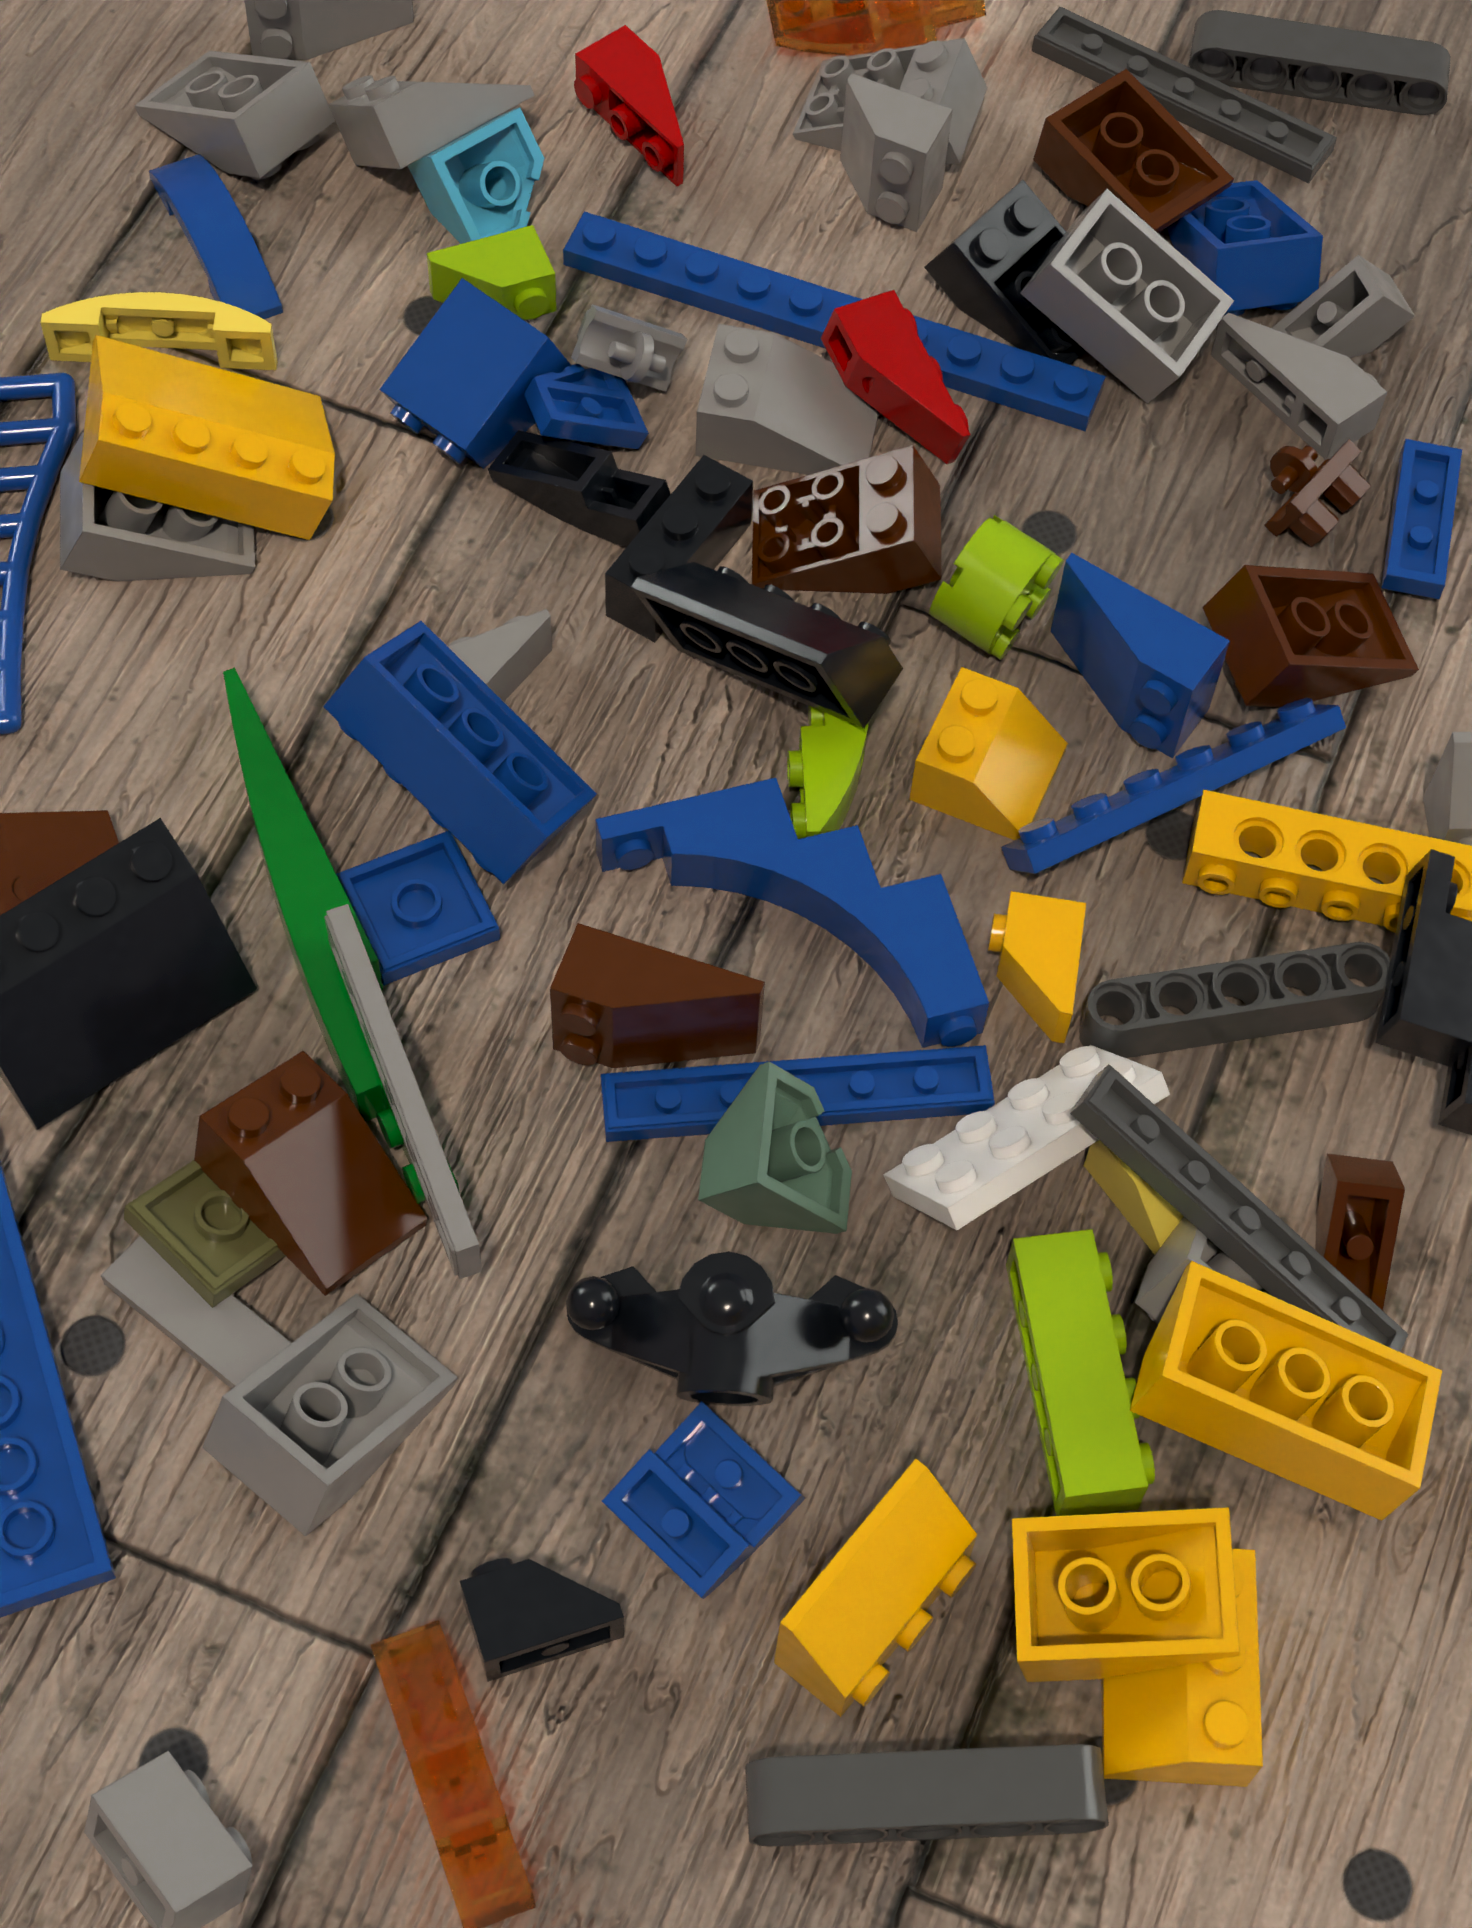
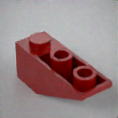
M626 25L575 53L576 80L574 81V89L580 102L586 108L595 110L608 122L618 138L627 140L644 156L646 162L653 170L662 172L677 187L683 184L684 142L660 56Z
M895 290L835 308L821 336V340L844 385L944 463L950 464L955 462L971 435L967 417L963 409L958 404H954L943 383L940 365L934 357L928 355L918 336L914 316L908 309L902 306Z

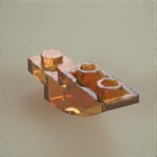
M766 0L776 46L825 55H859L877 52L885 48L897 49L923 45L931 41H937L936 28L986 16L984 0Z

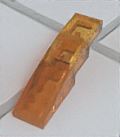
M439 1620L371 1644L378 1671L462 1927L483 1928L535 1908L533 1892L513 1839L507 1815L485 1756L477 1726Z

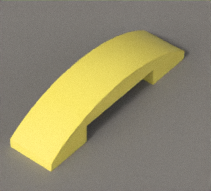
M162 292L120 293L69 303L42 313L40 323L50 360L91 362L93 340L95 335L139 347L217 350L220 368L277 369L278 361L271 323L241 308L203 297Z

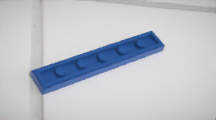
M986 1045L770 1061L815 1088L825 1111L816 1116L820 1126L969 1115L978 1111H986L995 1105ZM766 1062L601 1074L606 1142L710 1134L759 1065Z

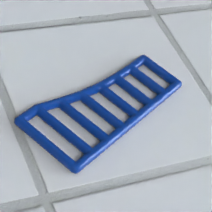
M68 373L0 377V401L52 397V418L0 422V446L46 442L37 465L0 468V492L28 489L20 513L0 515V538H12L8 559L6 562H0V586H3L0 607V735L15 733L22 725L21 665L23 623L29 571L43 515L56 478L76 432L75 381Z

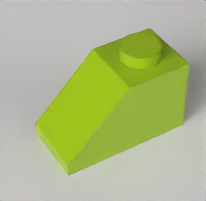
M534 225L427 253L429 286L434 300L444 303L461 278H463L523 320L535 319L541 315L557 311L555 271Z

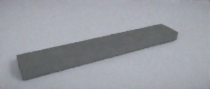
M1059 7L1034 36L1033 52L1097 83L1102 84L1127 69L1177 121L1306 183H1310L1334 150L1337 137L1063 7Z
M1108 1064L1094 1077L1070 1114L1273 1297L1396 1351H1401L1409 1335L1117 1070Z

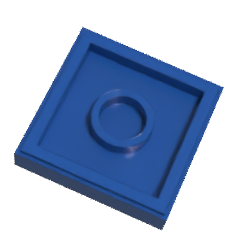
M449 830L336 874L378 958L383 986L500 940L499 926Z

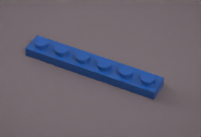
M1312 698L1288 703L1277 710L1279 718L1264 725L1258 721L1236 727L1226 734L1228 742L1211 749L1210 745L1189 749L1175 757L1176 766L1161 773L1158 769H1151L1135 774L1123 782L1126 789L1107 797L1106 793H1100L1083 798L1071 806L1073 814L1056 822L1054 818H1044L1029 823L1018 830L1021 838L1001 847L1010 870L1036 874L1202 796L1203 789L1213 791L1346 728L1339 705L1314 704Z

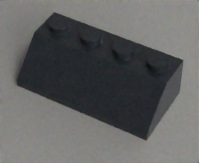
M691 562L637 577L631 586L678 651L862 728H865L903 670V667L889 647L891 644L890 638L876 626L867 622H860L858 626L841 620L835 612L822 604L812 603L810 607L795 602L786 592L776 586L766 584L763 589L749 584L740 574L724 566H720L716 571L699 563Z

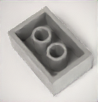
M1108 189L1076 218L1020 293L1147 404L1180 378L1234 302L1230 296Z

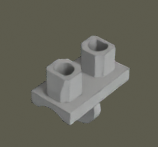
M592 304L591 308L586 311L578 330V341L571 358L577 364L666 392L670 384L674 363L678 355L683 351L687 338L681 333Z

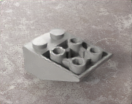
M965 38L942 42L931 41L923 45L897 49L885 48L877 52L852 56L839 55L822 61L793 131L796 140L841 151L846 84L848 77L853 73L953 109L946 165L960 163L987 91L986 83Z

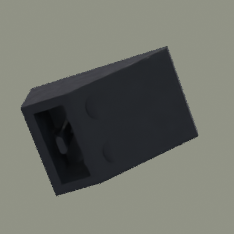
M1022 180L984 212L924 268L959 310L1015 347L1069 365L1085 351L1084 348L1020 294L1066 233L1031 188Z

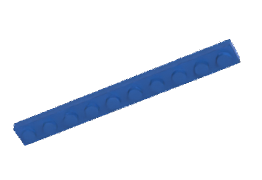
M585 211L563 249V265L822 348H825L821 336L834 309L863 300ZM914 316L918 336L928 355L934 357L940 365L945 387L1086 432L1103 391L1106 376Z

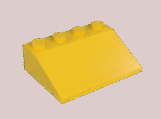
M95 335L92 344L79 482L306 540L311 539L333 501L335 452L320 396Z

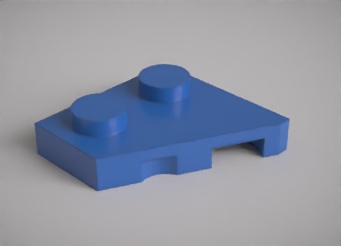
M574 364L565 367L561 373L548 372L533 377L524 392L526 401L542 436L597 443L604 446L639 449L649 434L627 383L621 377L593 368L584 369L582 365Z

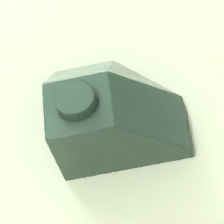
M770 1061L759 1065L705 1139L698 1200L747 1225L834 1234L847 1231L852 1170L842 1148L839 1147L831 1150L816 1116L825 1111L815 1088Z

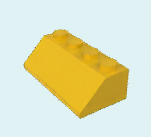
M1191 1261L1186 1266L1145 1351L1130 1411L1382 1521L1421 1487L1442 1370Z

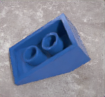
M1258 180L1232 183L1229 188L1166 228L1174 248L1234 300L1224 315L1231 313L1239 316L1245 313V309L1268 307L1276 310L1291 309L1297 305V302H1303L1319 288L1323 235Z
M1073 553L1066 559L1050 632L1123 731L1132 735L1139 744L1150 749H1157L1173 759L1210 708L1230 640Z

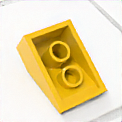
M1229 1507L1012 1518L1017 1662L1027 1682L1104 1679L1240 1656Z

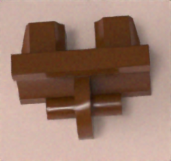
M1349 439L1330 459H1326L1317 468L1314 461L1317 459L1318 454L1313 447L1304 446L1302 450L1294 446L1280 448L1270 460V469L1275 477L1271 482V486L1279 494H1284L1287 490L1294 493L1264 526L1275 537L1289 527L1296 535L1313 547L1339 522V519L1318 499L1322 493L1344 513L1371 487L1351 464L1361 453V450Z

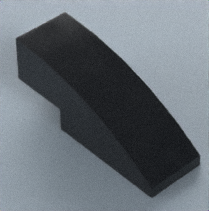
M520 430L516 432L488 468L492 479L541 510L584 532L627 547L671 495L667 482L664 479L618 469L611 451Z

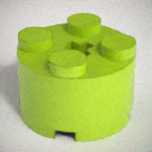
M994 515L993 519L989 517L973 534L953 563L957 568L952 575L950 583L947 584L943 581L932 601L929 615L988 654H992L1002 660L1018 638L1020 630L1017 627L1025 615L1033 619L1051 593V589L1048 586L1060 570L1064 560L1057 556L1055 552L1007 521L1002 520Z

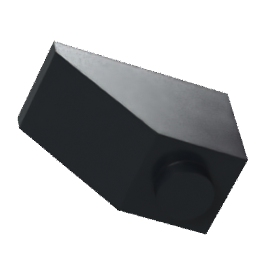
M509 1558L492 1560L476 1567L471 1572L472 1577L460 1581L463 1603L487 1682L624 1637V1616L618 1602L530 1559L514 1564L512 1559Z

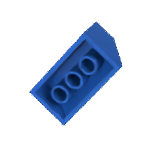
M419 621L365 656L323 706L338 721L340 728L346 735L360 742L383 765L385 772L392 780L403 785L427 808L429 815L438 825L448 829L472 853L479 866L493 873L503 884L527 865L597 795L422 621Z

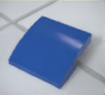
M701 1401L656 1452L649 1449L602 1502L694 1592L704 1599L775 1532L804 1501L805 1497Z

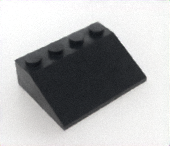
M161 818L0 915V1077L36 1130L257 989L197 873Z

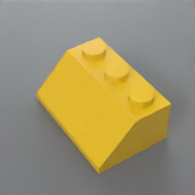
M915 1459L780 1622L774 1663L840 1717H842L854 1700L865 1707L873 1699L890 1674L883 1667V1664L899 1645L909 1652L917 1644L934 1619L933 1616L926 1612L942 1591L952 1598L965 1584L977 1565L969 1558L977 1533L930 1470L919 1460Z
M1232 1549L1240 1656L1101 1679L1102 1764L1104 1779L1247 1787L1263 1767L1255 1550Z

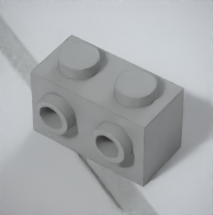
M169 1751L91 1795L84 1833L152 1928H201L243 1902L253 1867L250 1850L241 1834L233 1827L225 1828L210 1808L208 1793L199 1777L191 1770L183 1771Z

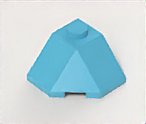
M519 107L478 126L408 165V168L430 213L462 244L527 227L531 213L527 211L534 181H538L545 158Z

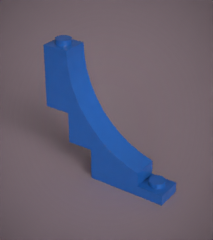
M777 778L595 819L596 853L602 872L618 868L624 870L638 869L647 865L652 860L662 858L671 886L705 887L735 892L768 901L797 913L826 929L852 948L876 971L894 993L910 1019L922 1048L942 1044L946 1047L958 1046L969 1042L977 1034L983 1033L989 1001L942 875L937 874L881 888L858 825L801 839L797 838Z

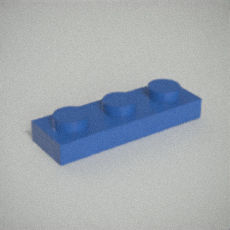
M1405 439L1399 458L1381 588L1440 599L1446 582L1462 449Z

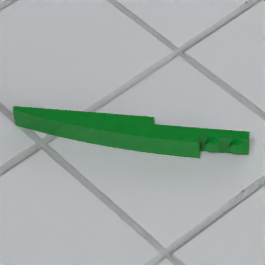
M234 667L223 672L233 731L259 846L293 958L326 1045L350 1099L365 1122L377 1117L383 1136L390 1149L398 1146L402 1147L410 1163L402 1167L403 1175L416 1203L419 1204L426 1201L329 945L324 918L327 915L326 911L346 904L349 905L382 991L378 958ZM451 1170V1173H452V1175H453V1178H454V1180H455L456 1186H457L458 1191H459L458 1182H457V1180H456V1178H455V1176H454V1174H453V1172H452V1170Z

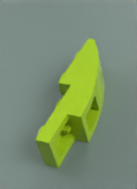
M808 705L809 726L800 727L798 750H790L787 753L788 787H799L800 803H791L790 818L798 839L840 829L857 791L864 762L868 723L865 728H862Z

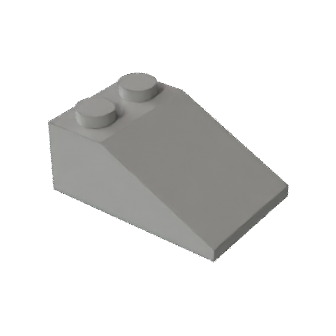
M244 0L253 56L308 60L408 25L414 21L412 0Z
M208 51L134 105L139 116L195 153L202 155L207 161L224 172L252 177L255 180L265 179L277 173L282 167V161L295 151L312 146L318 141V134L335 122L310 62L218 51Z
M367 75L346 84L342 88L345 96L328 105L355 165L402 169L535 95L531 85L397 81L395 76L374 80L372 75Z
M718 324L697 409L696 456L702 457L706 455L711 459L810 475L869 458L879 412L844 385L834 363L773 332Z
M82 432L60 471V570L113 581L241 575L253 572L255 569L254 526L79 482L84 432Z
M356 1293L222 1396L202 1448L304 1536H307L352 1498L454 1387L458 1377Z

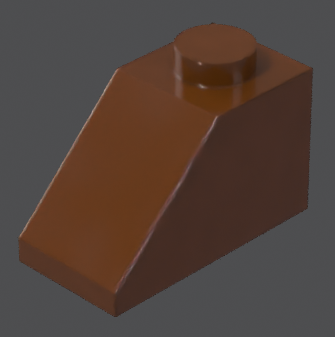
M1327 1153L1316 1214L1315 1250L1383 1311L1405 1193L1404 1185L1393 1161Z

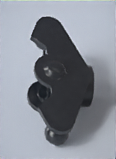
M730 1251L710 1254L694 1263L683 1277L680 1289L656 1292L635 1267L632 1266L602 1277L592 1276L579 1280L570 1289L566 1300L568 1321L574 1331L582 1338L676 1379V1396L680 1399L696 1403L702 1401L710 1405L756 1406L769 1404L773 1401V1387L878 1353L890 1345L896 1336L898 1328L895 1308L889 1299L878 1290L862 1287L835 1275L809 1299L774 1293L773 1284L761 1265L746 1255Z

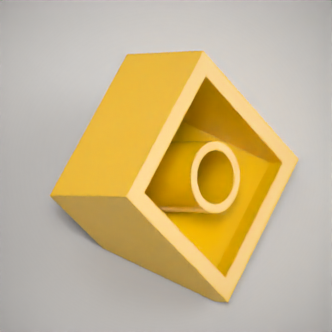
M961 667L915 760L909 800L1009 839L1017 840L1021 838L1018 830L1034 821L1065 754L1068 743L1019 688Z

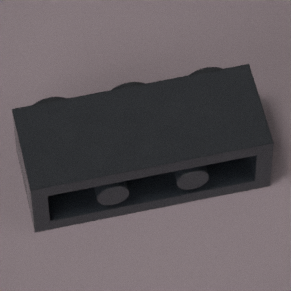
M703 455L605 573L606 616L655 643L664 631L631 586L637 577L691 562L715 569L751 525L753 480Z

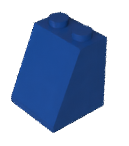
M461 278L379 390L395 404L390 414L405 427L418 434L424 426L437 436L432 444L450 459L461 464L464 458L467 457L484 469L498 457L518 430L526 432L536 423L524 396V392L533 377L548 372L561 373L565 367L571 366V364L548 336Z

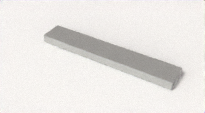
M346 904L327 910V915L324 918L329 945L455 1276L458 1275L459 1279L482 1272L478 1240L350 907Z

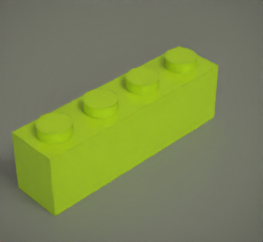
M1093 1229L1013 1238L1006 1262V1269L1056 1516L1089 1515L1138 1509L1149 1487L1148 1485L1154 1484L1155 1467L1150 1445L1147 1442L1139 1443L1134 1419H1138L1140 1415L1130 1411L1137 1383L1133 1377L1125 1378L1120 1355L1126 1353V1332L1121 1315H1111L1106 1292H1111L1113 1288V1275L1107 1252L1097 1251Z

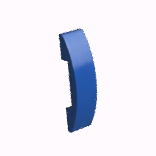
M198 154L149 170L150 179L170 216L175 215L208 277L210 293L214 300L241 308L262 319L283 313L282 304L256 243L233 198L211 164L202 155Z

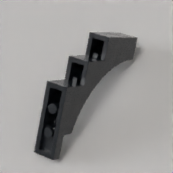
M1431 849L1405 878L1375 1043L1448 1066L1438 1125L1472 1135V921L1450 914L1458 891L1457 884L1451 882L1455 857Z

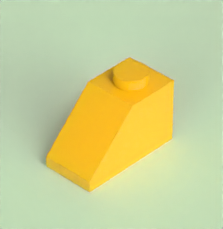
M1011 891L1006 915L994 913L988 951L1000 952L996 977L1052 1042L1065 1043L1073 1015L1086 903Z

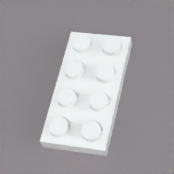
M1093 1045L1073 1049L1060 1059L1058 1066L1038 1078L1028 1079L1016 1084L1009 1090L1008 1097L986 1111H978L965 1116L956 1124L954 1131L935 1143L922 1145L909 1151L903 1157L902 1163L885 1173L884 1178L893 1197L949 1227L959 1230L1099 1140L1070 1113L1094 1077L1108 1064L1153 1104L1170 1095L1163 1074L1158 1070Z

